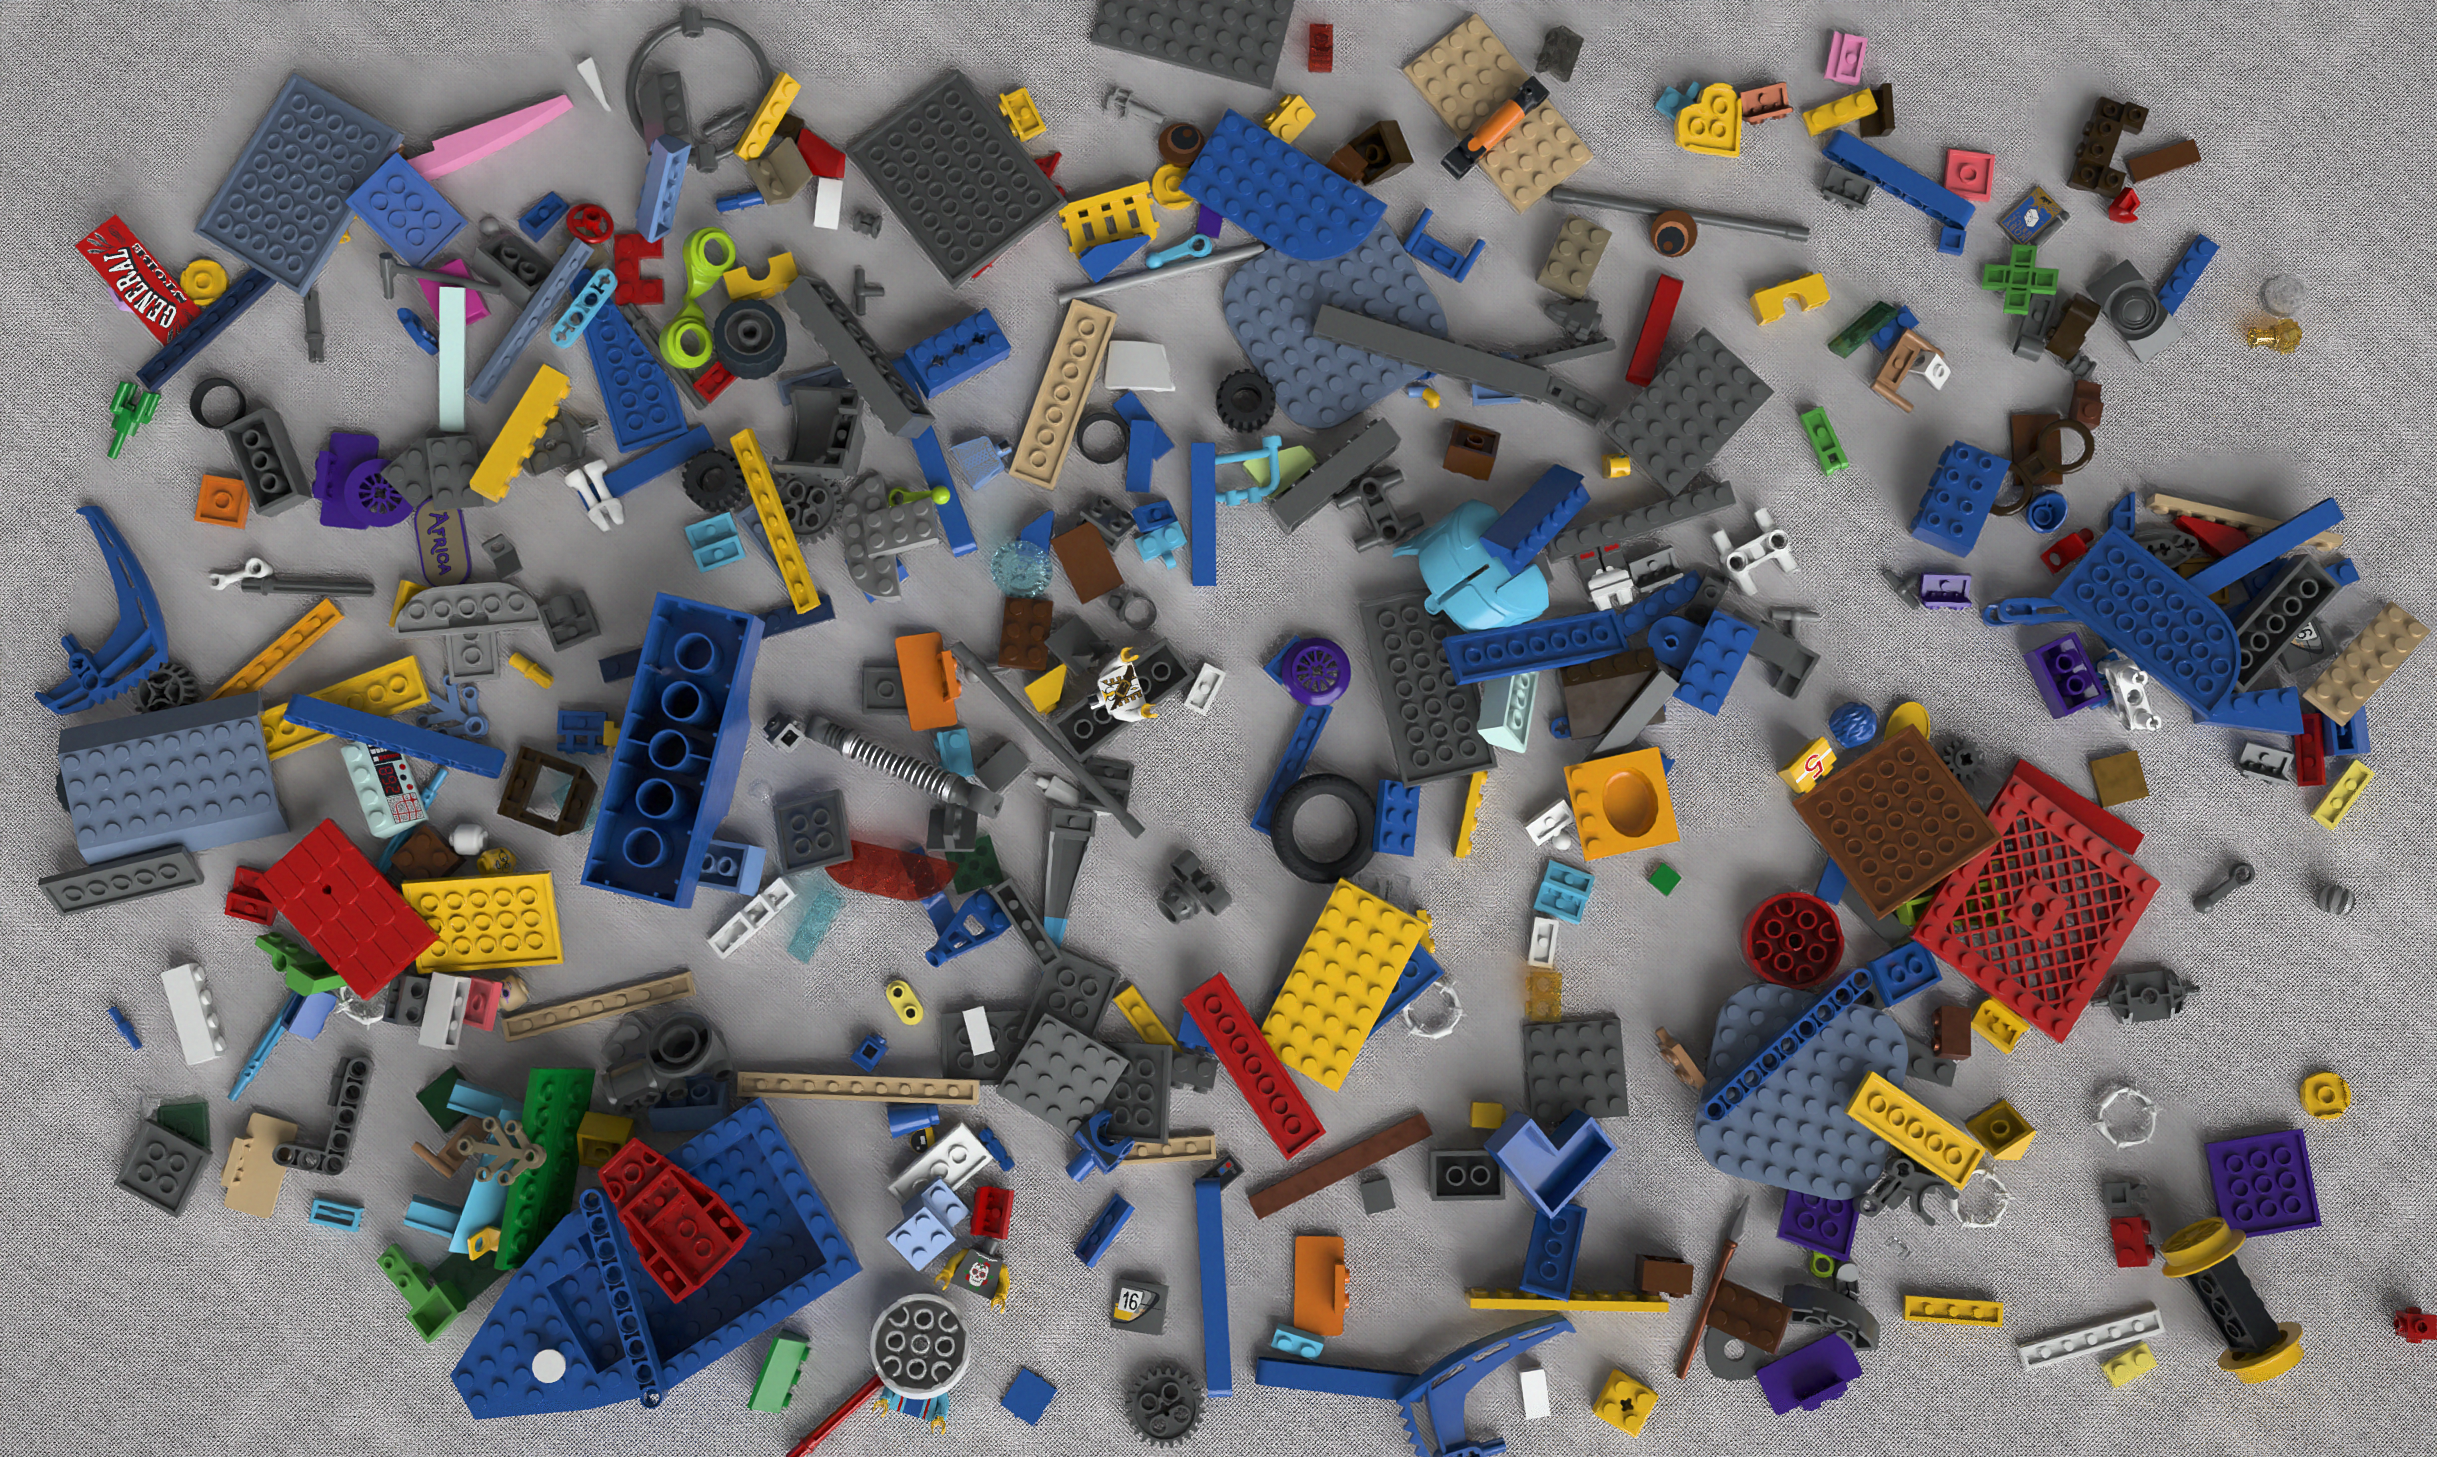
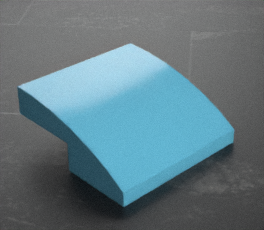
M730 511L684 527L700 573L746 557Z
M1550 860L1541 881L1533 909L1578 925L1586 901L1590 896L1595 876Z

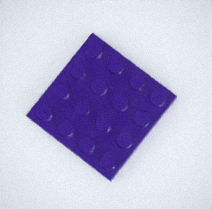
M2302 1128L2204 1143L2217 1215L2225 1219L2230 1229L2243 1230L2246 1238L2322 1226Z

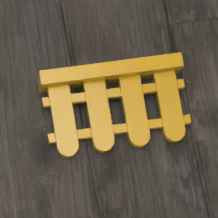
M1148 181L1071 202L1058 212L1060 219L1065 218L1066 222L1062 223L1063 230L1068 229L1073 245L1068 247L1070 253L1075 252L1077 259H1081L1079 253L1089 245L1094 247L1111 243V241L1118 239L1120 241L1134 238V235L1142 233L1143 236L1149 235L1151 237L1149 241L1155 240L1157 237L1156 229L1160 228L1159 221L1154 222L1149 206L1154 204L1153 199H1147L1146 194L1150 193ZM1133 199L1134 203L1125 205L1124 201ZM1110 205V210L1102 212L1101 207ZM1136 209L1140 227L1132 229L1127 212ZM1088 212L1089 216L1079 217V213ZM1113 216L1118 232L1109 235L1104 219ZM1091 222L1095 239L1086 242L1082 224Z

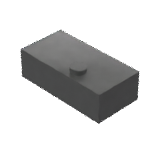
M262 408L222 427L257 514L274 517L313 498L278 412Z

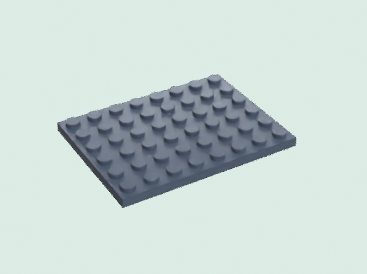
M293 73L193 232L302 297H305L357 214L344 201L396 152L405 136Z

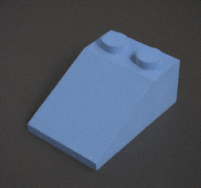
M711 839L703 860L697 886L757 897L767 850L746 844Z

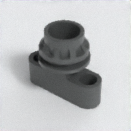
M1188 849L1170 863L1173 872L1180 880L1173 879L1170 881L1169 885L1163 889L1162 896L1156 901L1162 914L1176 925L1182 920L1191 919L1194 914H1198L1201 911L1200 903L1213 916H1217L1232 903V898L1221 884L1215 887L1211 883V876L1209 874L1204 875L1199 869L1203 863Z

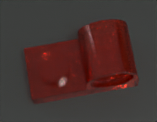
M1310 24L1308 72L1332 73L1333 24Z

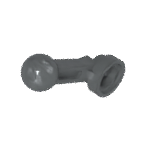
M2245 861L2233 863L2228 871L2229 879L2207 895H2200L2194 900L2195 910L2200 914H2208L2213 910L2214 904L2233 890L2250 884L2255 878L2253 866ZM2241 868H2247L2249 871V876L2245 880H2238L2236 877L2237 871Z

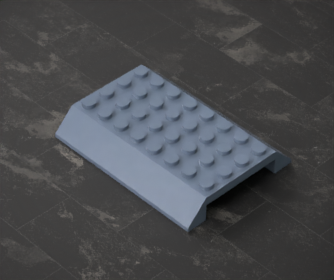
M260 691L61 730L58 759L78 848L89 867L182 845L189 853L291 832L286 808H280L260 715H265Z

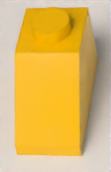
M1064 663L1024 688L1040 715L1044 712L1048 715L1058 709L1057 704L1061 702L1068 668Z

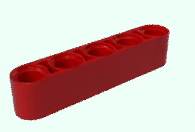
M1661 273L1625 381L1644 388L1650 384L1684 285L1683 280Z

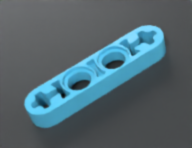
M598 270L552 329L550 337L557 347L566 349L573 345L615 290L618 280L611 270ZM602 277H605V278L609 277L608 279H609L611 282H610L609 284H606V283L603 284V282L601 281V278H602ZM595 285L603 291L602 294L594 288ZM591 293L596 294L597 302L593 305H587L585 302L586 296ZM576 312L583 314V320L579 324L571 322V316ZM567 323L571 328L575 330L572 332L565 326V324ZM558 334H565L568 337L567 340H560Z

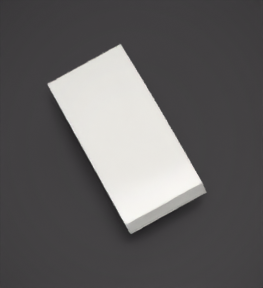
M819 177L814 220L815 227L838 230L843 180Z

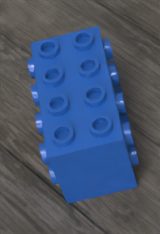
M1955 440L1952 446L1947 445L1937 463L1941 467H1937L1928 483V486L1932 488H1928L1919 504L1922 511L1918 510L1909 528L1913 529L1910 537L1965 558L1974 548L2011 461Z

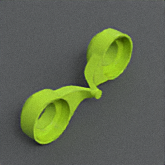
M717 227L696 229L686 237L683 244L682 254L688 276V291L682 297L683 307L663 327L659 337V347L662 356L670 365L676 368L699 367L709 359L712 352L713 340L711 333L706 327L704 313L694 299L708 291L723 276V273L730 271L736 258L735 245L731 237ZM709 239L716 240L722 247L723 257L717 266L709 263L704 255V245ZM687 329L695 332L700 341L699 350L694 356L685 354L680 345V338Z

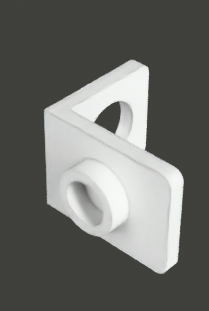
M1920 350L1908 370L1923 374L1937 390H1940L1951 372L1937 353ZM1925 357L1922 365L1914 366V362L1918 358Z

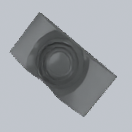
M2128 259L2086 287V290L2095 302L2101 305V310L2141 364L2184 335L2171 314L2158 300L2145 279Z

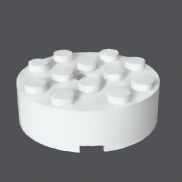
M913 1294L898 1299L897 1302L881 1313L872 1330L870 1352L878 1376L890 1390L906 1398L921 1400L939 1396L957 1384L965 1373L970 1360L971 1340L965 1319L952 1303L936 1295ZM919 1341H926L928 1343L927 1347L921 1351L916 1350L914 1345Z

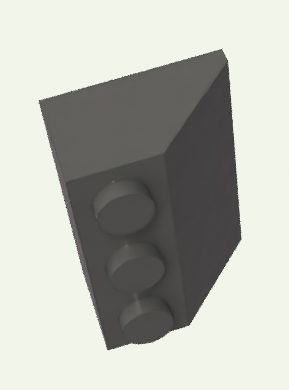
M680 71L654 76L638 91L648 156L652 155L650 147L653 140L663 134L690 143L691 148H695L687 90Z
M509 230L478 246L470 267L488 283L502 286V294L522 311L526 309L527 304L533 299L541 284L545 282L553 270V266ZM506 241L510 247H504L501 250V244Z

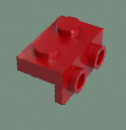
M991 1185L978 1186L974 1194L975 1204L973 1216L970 1220V1234L1002 1240L1007 1239L1015 1190Z
M2145 1214L2111 1217L2110 1223L2118 1268L2149 1266L2152 1263V1259H2155V1248L2153 1244L2149 1243L2148 1235L2151 1234L2150 1221L2145 1219Z

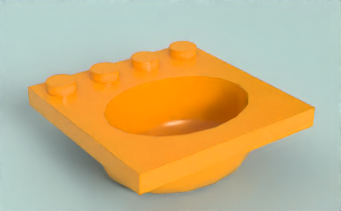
M1658 746L1563 767L1584 862L1680 841Z

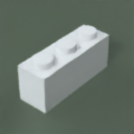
M433 972L418 1044L438 1049H458L472 978L451 973Z

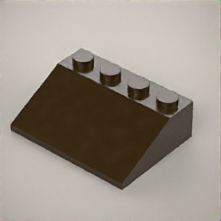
M1653 647L1617 653L1590 662L1557 668L1556 677L1571 740L1602 735L1609 730L1658 671ZM1664 705L1661 706L1645 726L1666 722Z

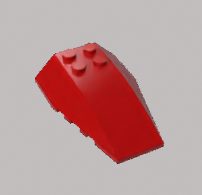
M636 1137L630 1140L597 1172L611 1202L614 1203L618 1211L621 1223H624L630 1235L629 1239L632 1245L635 1246L643 1267L675 1304L704 1285L743 1247L752 1233L717 1192Z

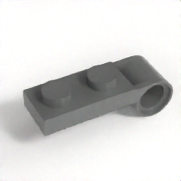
M2031 293L2028 315L2023 316L2013 348V355L2033 362L2039 360L2045 345L2043 339L2057 298L2046 294Z

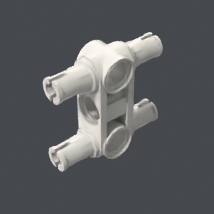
M1765 507L1752 514L1763 533L1751 542L1739 548H1734L1724 529L1711 536L1721 554L1719 559L1722 563L1723 572L1730 579L1737 582L1745 599L1758 592L1748 573L1750 569L1773 557L1774 559L1777 558L1786 576L1800 570L1790 553L1791 545L1788 534L1780 526H1775ZM1773 536L1780 539V547H1775L1772 544L1771 538ZM1731 558L1739 562L1738 570L1730 566Z
M2130 658L2122 661H2110L2108 659H2104V662L2100 661L2097 664V670L2099 673L2106 675L2115 704L2111 707V714L2120 719L2121 724L2127 731L2135 728H2147L2150 731H2154L2160 728L2161 719L2158 716L2152 715L2143 689V685L2148 679L2147 674L2143 671H2138L2135 662ZM2131 690V694L2129 698H2127V694Z

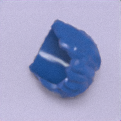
M1848 702L1837 708L1828 721L1836 740L1847 749L1861 746L1874 737L1877 729L1875 712L1872 711L1870 706L1861 702Z

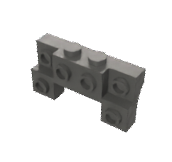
M1738 609L1734 610L1732 614L1760 626L1748 654L1780 671L1772 689L1792 700L1796 699L1821 656L1795 642V637L1786 632L1781 634L1775 631L1774 626L1764 620L1759 622Z

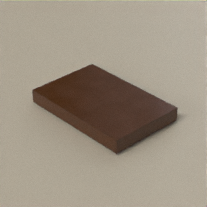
M2060 414L2010 416L2012 462L2018 464L2036 452L2035 442L2039 432L2048 423L2060 419ZM2059 429L2047 438L2046 452L2054 462L2062 464L2061 433ZM2050 471L2034 482L2033 486H2060L2063 484V474L2060 475ZM2012 473L2013 486H2023L2021 479L2015 473Z
M1087 521L1050 540L1082 605L1125 583L1097 527L1091 522Z

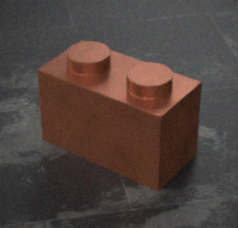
M1942 1005L1934 1010L1931 1016V1025L1934 1027L1931 1048L1934 1051V1058L1962 1061L1971 1056V1008Z

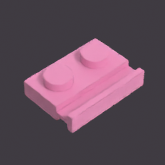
M1835 31L1832 35L1823 79H1834L1836 82L1857 86L1868 38L1846 33L1845 35L1839 34Z

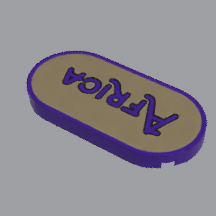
M430 498L419 506L414 518L423 575L426 581L433 587L463 585L472 573V561L463 512L461 509L434 511L433 498Z

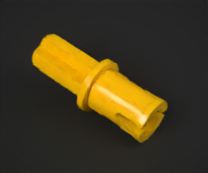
M518 651L510 657L509 665L522 672L524 678H530L544 689H548L553 685L554 678L539 668L538 663H532Z

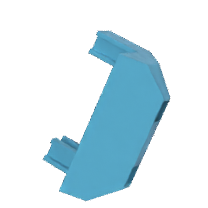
M457 1078L447 1108L483 1119L489 1116H496L500 1119L501 1127L505 1132L504 1126L507 1121L519 1120L521 1122L524 1105L503 1092ZM513 1123L511 1127H512V1130H513V1132H514V1131H515V1124ZM490 1132L487 1143L500 1145L493 1133ZM506 1133V1135L512 1142L513 1146L516 1148V1137L514 1135H508ZM483 1153L477 1169L488 1166L498 1156ZM514 1158L499 1169L488 1182H479L474 1175L462 1208L414 1194L403 1224L452 1238L449 1252L469 1254L467 1239L487 1225L499 1229L502 1228L509 1185H500L497 1181V1176L501 1171L510 1170L513 1167ZM484 1170L482 1174H483V1177L485 1178V1177H486V1171ZM505 1174L504 1176L506 1182L508 1181L507 1174ZM480 1237L476 1241V1251H478L482 1246V1237Z

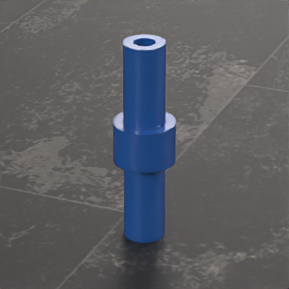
M116 1006L110 1008L107 1012L117 1025L116 1030L120 1036L126 1038L134 1051L143 1047V1044L133 1031L135 1028L131 1022L125 1020Z

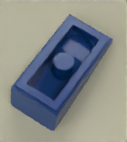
M552 191L518 220L519 228L537 243L568 211L570 206Z

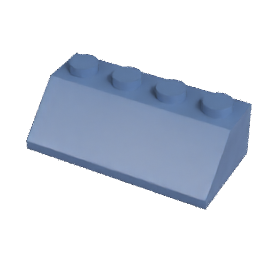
M667 134L657 137L651 144L650 152H652V157L645 169L647 179L640 191V196L642 197L641 205L635 213V218L637 219L636 229L650 243L671 232L691 149L690 143Z

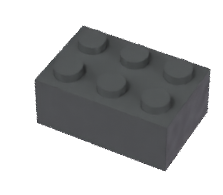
M1485 1148L1428 1149L1429 1198L1431 1201L1506 1200L1505 1172Z

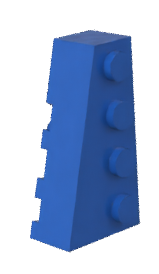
M2297 686L2230 694L2208 720L2191 708L2194 724L2276 733L2287 736L2304 734Z

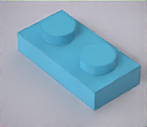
M1278 1323L1271 1347L1318 1361L1325 1337Z

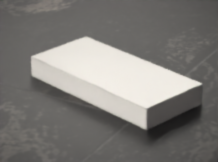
M984 1006L963 1011L974 1056L994 1051L995 1048Z

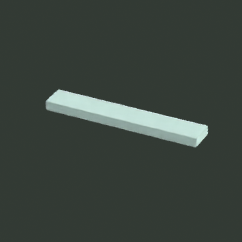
M440 287L439 431L465 432L466 288Z

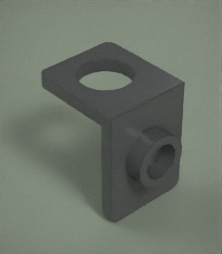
M502 533L481 544L485 552L494 561L502 581L523 570L515 548ZM501 542L504 544L500 550H491V546L494 543Z

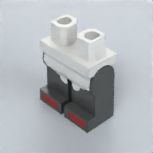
M1620 540L1600 546L1598 549L1594 548L1578 553L1573 558L1588 595L1589 603L1593 602L1597 611L1612 608L1608 598L1612 595H1616L1619 606L1633 601L1631 588L1634 585L1625 564Z

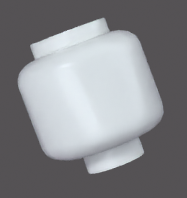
M459 824L455 831L450 833L449 843L450 846L454 847L457 854L479 855L482 850L487 848L488 833L484 831L481 825Z

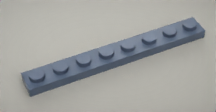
M575 237L466 393L487 404L592 255L594 249Z

